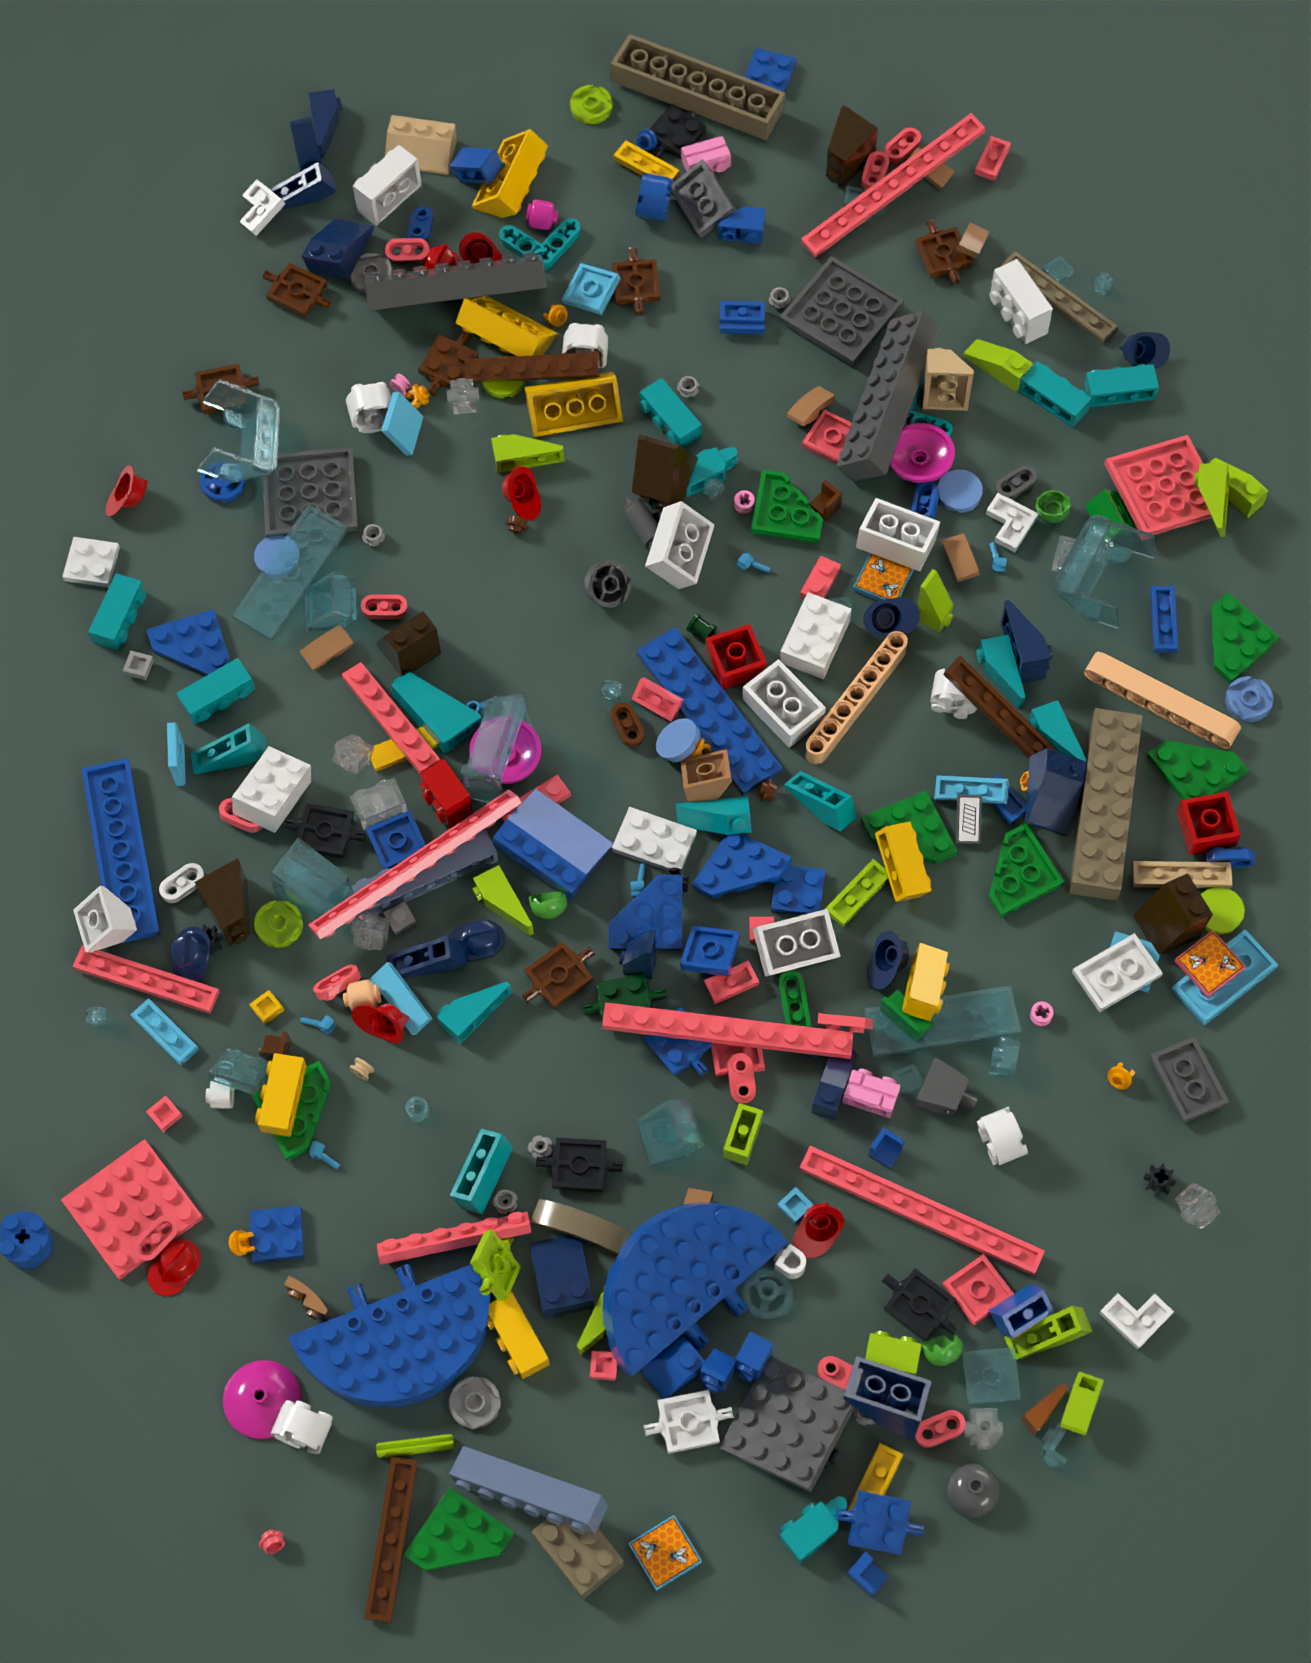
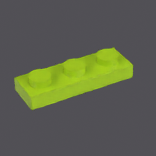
M872 859L825 908L828 909L830 917L840 926L844 927L889 880L886 869L876 860Z

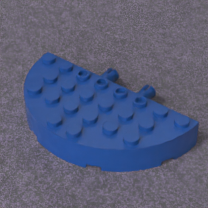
M711 1202L687 1203L672 1209L669 1208L643 1223L630 1235L619 1250L621 1252L617 1256L614 1265L610 1268L603 1294V1324L606 1328L610 1350L622 1372L633 1376L682 1333L686 1334L696 1350L703 1348L704 1345L702 1343L707 1344L709 1338L706 1337L697 1325V1321L722 1299L735 1317L743 1313L741 1309L746 1311L748 1306L736 1292V1287L788 1244L787 1240L770 1223L752 1212L734 1206Z
M403 1265L407 1276H404L401 1267L395 1270L403 1291L372 1304H369L363 1285L361 1283L355 1284L358 1295L355 1294L353 1286L347 1288V1293L354 1307L353 1311L288 1336L304 1368L325 1389L344 1400L368 1407L391 1408L412 1405L427 1400L451 1386L470 1367L482 1348L488 1333L487 1322L490 1303H492V1293L490 1292L487 1296L481 1294L482 1292L479 1289L483 1284V1279L474 1271L472 1265L460 1268L420 1285L416 1283L411 1265Z

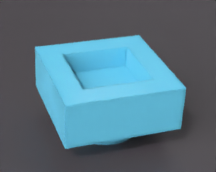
M795 1187L777 1204V1207L796 1224L813 1204Z

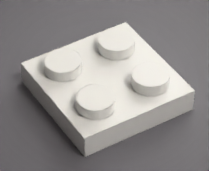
M73 537L62 576L63 580L109 588L120 549L119 544Z

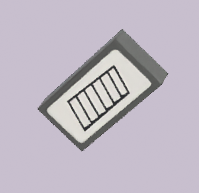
M957 794L956 843L981 844L982 795Z

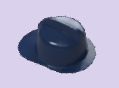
M1139 332L1131 335L1126 339L1124 345L1119 347L1123 351L1124 358L1133 367L1139 364H1154V369L1160 368L1166 363L1170 355L1168 339L1163 334L1155 332Z
M908 598L884 599L873 602L866 608L863 623L866 630L875 637L885 638L894 631L907 634L917 627L920 620V612L918 606Z
M476 920L455 928L450 934L451 937L464 942L466 962L496 955L503 949L506 942L502 927L490 920Z
M199 927L184 929L171 946L174 974L199 983L206 976L211 951L209 935Z
M885 931L878 936L868 964L867 978L870 985L875 989L882 990L888 987L893 982L897 972L903 970L909 961L907 942L900 940L897 934L892 931Z

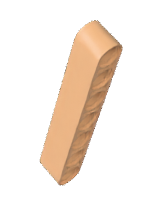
M894 631L886 637L808 738L805 757L809 763L818 765L826 760L905 657L908 639L904 633ZM893 644H898V645H900L901 647L895 648V647H893L892 645H893ZM880 661H885V662H887L888 664H887V665H881V664H879L878 662H880ZM872 678L875 681L867 682L865 679ZM858 695L861 699L855 700L852 696ZM839 713H846V714H848L849 716H847V717H841V716H839L838 714H839ZM832 730L835 734L828 735L825 731ZM812 748H819V749H821L822 751H821V752H813L811 749H812Z
M1096 652L1084 671L1085 677L1090 681L1218 747L1229 749L1241 730V725L1236 720L1105 653Z

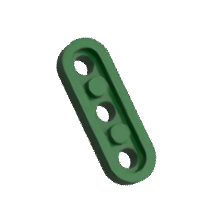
M786 971L779 978V991L785 1024L812 1027L803 977L797 971ZM792 982L795 984V987L789 988L787 984ZM796 1005L800 1009L798 1011L791 1010V1006Z

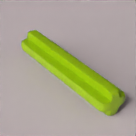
M452 1434L378 1443L376 1445V1453L378 1458H388L451 1450L454 1448V1437Z

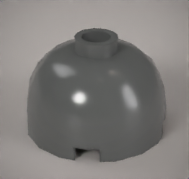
M606 560L595 563L588 569L584 578L586 595L592 602L603 607L612 608L623 603L628 598L632 586L631 578H629L627 573L628 570L619 562Z
M966 1464L956 1469L950 1476L946 1488L947 1500L952 1509L969 1519L982 1518L990 1514L997 1505L1000 1496L999 1482L996 1476L987 1467L979 1464Z

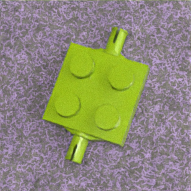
M493 1229L484 1232L470 1264L474 1271L483 1279V1284L479 1289L482 1292L481 1294L487 1296L491 1292L499 1301L508 1298L521 1266L510 1251L514 1238L509 1237L501 1240Z

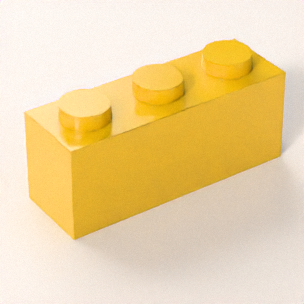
M911 822L886 826L876 832L875 836L895 901L901 902L914 899L931 892V881L926 874L923 855L919 851L916 832L912 828Z
M922 943L919 944L912 957L902 1008L903 1013L929 1022L934 1013L939 1014L943 1004V999H940V995L943 994L946 987V981L943 980V977H946L950 963L946 962L948 952Z
M274 1053L273 1060L268 1062L266 1075L269 1078L267 1085L264 1084L261 1090L262 1108L257 1109L255 1123H258L261 1132L291 1137L307 1067L304 1058Z
M510 1292L508 1298L502 1301L497 1299L490 1303L487 1325L490 1330L495 1328L499 1336L495 1340L502 1353L504 1351L508 1352L511 1359L507 1362L513 1374L519 1373L523 1380L550 1365L549 1358L513 1293Z

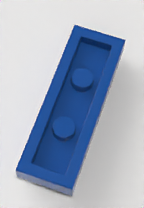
M1151 586L1153 653H1177L1178 634L1175 586Z

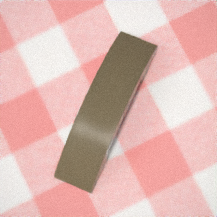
M539 1199L530 1223L552 1232L556 1230L581 1239L617 1256L621 1252L619 1250L632 1234L630 1231L590 1213Z

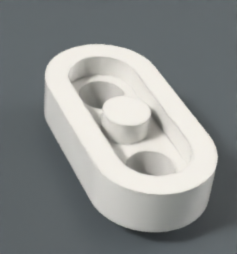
M189 863L163 880L159 887L163 900L168 903H176L196 890L195 881L205 876L203 869L198 864ZM191 876H197L195 880H189ZM171 890H177L175 894H169Z

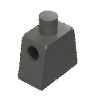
M935 1057L913 1106L953 1116L958 1105L972 1111L978 1097L965 1092L969 1082L966 1076Z

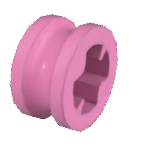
M397 374L395 380L392 379L389 382L395 392H400L403 396H405L406 390L410 391L412 389L410 382L401 374Z
M743 490L735 495L734 507L737 512L748 514L754 509L755 497L751 492ZM744 499L748 500V505L746 503L741 505L740 501L743 500L744 502Z
M1037 1002L1033 1005L1030 1012V1019L1033 1024L1041 1027L1048 1025L1053 1017V1008L1047 1002ZM1039 1009L1042 1012H1047L1045 1019L1042 1016H1036Z

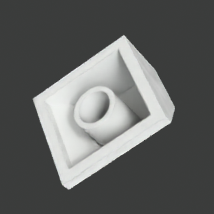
M99 886L73 910L86 953L124 942L137 930L131 909L104 886Z

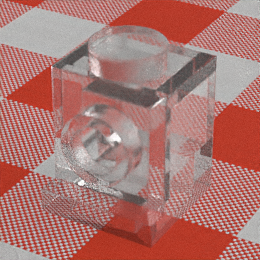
M1060 535L1052 570L1062 575H1074L1083 541Z

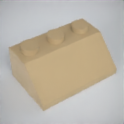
M392 115L387 131L385 155L400 145L418 159L419 171L449 175V166L452 163L457 143L456 126L451 123Z
M942 348L927 350L922 409L968 411L974 370L952 350Z

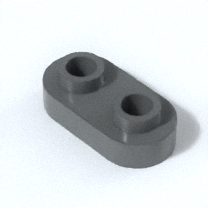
M1027 465L1016 468L997 481L995 494L999 493L1011 500L1017 498L1034 487L1037 480V472L1034 468ZM1026 478L1028 481L1024 482L1021 479Z

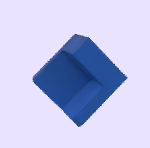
M883 1127L871 1145L868 1157L890 1170L903 1151L905 1141Z
M865 1552L849 1570L847 1577L872 1598L887 1580L888 1576L872 1563L873 1558Z

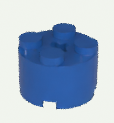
M643 173L635 216L665 222L673 179Z
M18 1212L8 1215L3 1219L0 1225V1252L11 1264L20 1269H34L51 1256L54 1249V1236L40 1216L32 1212Z

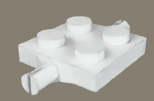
M709 1390L657 1400L660 1412L659 1422L644 1425L646 1436L661 1433L666 1441L668 1454L719 1444L718 1421L733 1418L732 1408L716 1410L711 1403Z

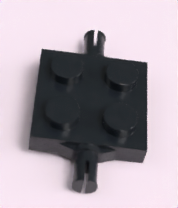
M671 104L649 129L657 138V148L651 154L660 158L666 152L681 159V148L695 144L704 134L707 126L695 119L698 114L692 111L685 112Z
M306 803L304 814L299 821L286 818L284 822V829L297 830L298 832L295 845L297 851L344 858L346 846L350 840L364 842L366 838V832L352 830L354 812L350 810Z
M556 1137L555 1151L552 1158L537 1156L536 1167L551 1168L553 1174L552 1189L603 1192L604 1178L607 1171L622 1172L623 1161H608L606 1156V1140Z
M916 1268L901 1282H898L889 1273L883 1278L882 1283L893 1290L892 1298L884 1307L885 1312L923 1341H926L931 1333L940 1326L952 1336L955 1334L959 1326L947 1319V1315L956 1302V1298Z

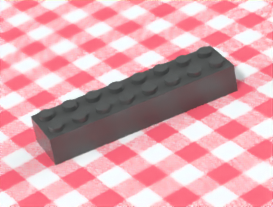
M537 252L524 253V257L515 258V255L502 256V260L493 261V258L480 259V263L471 264V261L457 262L458 266L449 267L448 263L435 265V269H427L426 266L414 267L411 272H405L404 269L392 270L391 274L383 275L382 272L369 273V277H365L368 309L377 310L547 288L543 258L541 255H537Z
M924 310L891 319L888 323L886 334L881 342L880 350L874 361L871 374L867 379L864 393L860 398L858 409L853 417L852 425L846 435V441L836 465L853 482L886 475L925 369L927 350L932 349L940 325Z

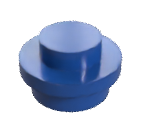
M643 129L638 133L636 143L644 151H651L657 146V138L651 130Z

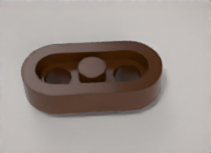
M627 703L614 705L611 709V721L622 743L627 747H638L644 741V729L633 707ZM625 715L627 718L621 720L619 719V716ZM630 735L637 736L635 739L629 738Z

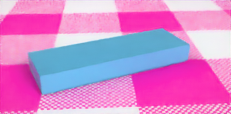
M937 775L934 799L957 802V794L982 795V803L1007 804L1009 780Z
M387 962L370 978L374 984L379 986L381 994L388 1003L396 1006L401 1012L408 1015L409 1020L405 1026L412 1035H416L433 1019L392 963Z
M149 998L130 1014L180 1066L199 1051L198 1046Z

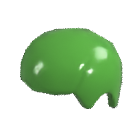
M1056 490L1046 491L1036 500V512L1044 522L1051 524L1060 523L1069 515L1071 509L1070 498L1062 492Z
M548 892L529 896L531 910L539 918L554 919L563 914L567 907L566 894L562 895V892Z
M941 1335L923 1342L921 1348L930 1364L946 1366L955 1362L962 1354L963 1343L957 1335H954V1341H950L946 1335Z

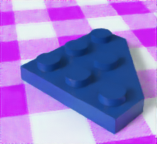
M214 609L146 629L154 654L161 657L165 656L185 668L201 672L203 676H207L231 662Z
M742 833L725 835L693 882L692 887L694 890L712 899L723 897V894L737 891L738 893L755 888L757 884L768 881L770 883L780 881L793 861L790 856Z
M658 874L609 923V948H627L628 942L652 929L656 930L657 949H682L683 874Z

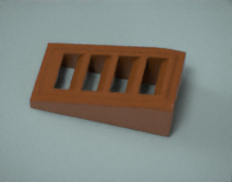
M1065 1384L1060 1385L1022 1417V1422L1034 1436L1039 1433L1066 1394L1068 1387Z

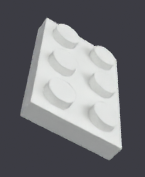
M629 807L612 846V852L666 871L672 867L683 869L697 835V830Z
M1135 933L1072 970L1073 975L1099 1012L1160 978L1163 974Z

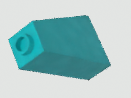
M411 672L404 676H399L391 685L392 695L420 727H423L444 754L469 738L482 726V717L479 713Z

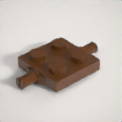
M934 219L928 220L926 225L930 233L926 236L915 238V246L930 279L948 274L953 285L959 284L961 279L957 271L972 267L970 256L957 251L962 237L957 227L939 230Z
M633 247L634 255L632 248L628 249L629 260L612 263L613 273L619 274L621 278L615 288L616 305L634 304L635 315L639 316L640 308V316L644 314L643 303L660 301L656 259H638V250Z
M291 263L278 275L267 270L263 273L262 278L273 283L272 288L266 295L267 301L306 318L316 304L326 309H329L332 301L321 296L328 286L326 279Z
M462 331L457 341H452L438 335L420 365L418 374L432 381L431 386L427 390L429 395L436 396L440 386L459 392L465 382L464 359L479 358L478 352L465 346L470 338L468 333L465 335V331Z
M239 364L195 372V389L182 391L184 401L198 398L203 415L248 406L246 399L247 388L260 386L258 376L244 379Z
M564 941L524 969V973L533 984V988L522 994L524 1000L529 1003L540 995L547 1000L553 1009H556L593 982V977L586 970L584 962L595 955L594 951L591 950V947H588L577 955L568 948Z

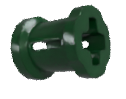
M697 613L690 620L686 630L689 633H695L706 643V638L714 636L716 633L717 625H711Z

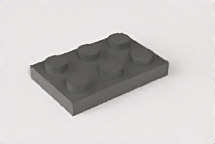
M703 159L672 183L671 191L697 234L702 238L718 226L720 221L736 211L710 167Z
M1195 1036L1150 1054L1149 1059L1182 1124L1229 1104V1100Z

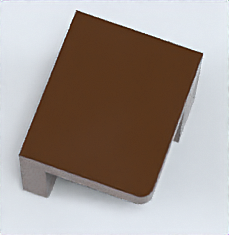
M825 480L822 483L820 494L809 505L827 522L841 507L842 492Z
M283 1031L281 1037L265 1035L264 1045L259 1047L258 1052L262 1061H272L274 1053L289 1055L291 1039L288 1032Z

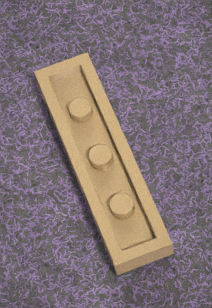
M1133 861L1132 863L1133 887L1161 888L1167 882L1187 873L1197 888L1224 887L1231 889L1232 887L1231 862Z

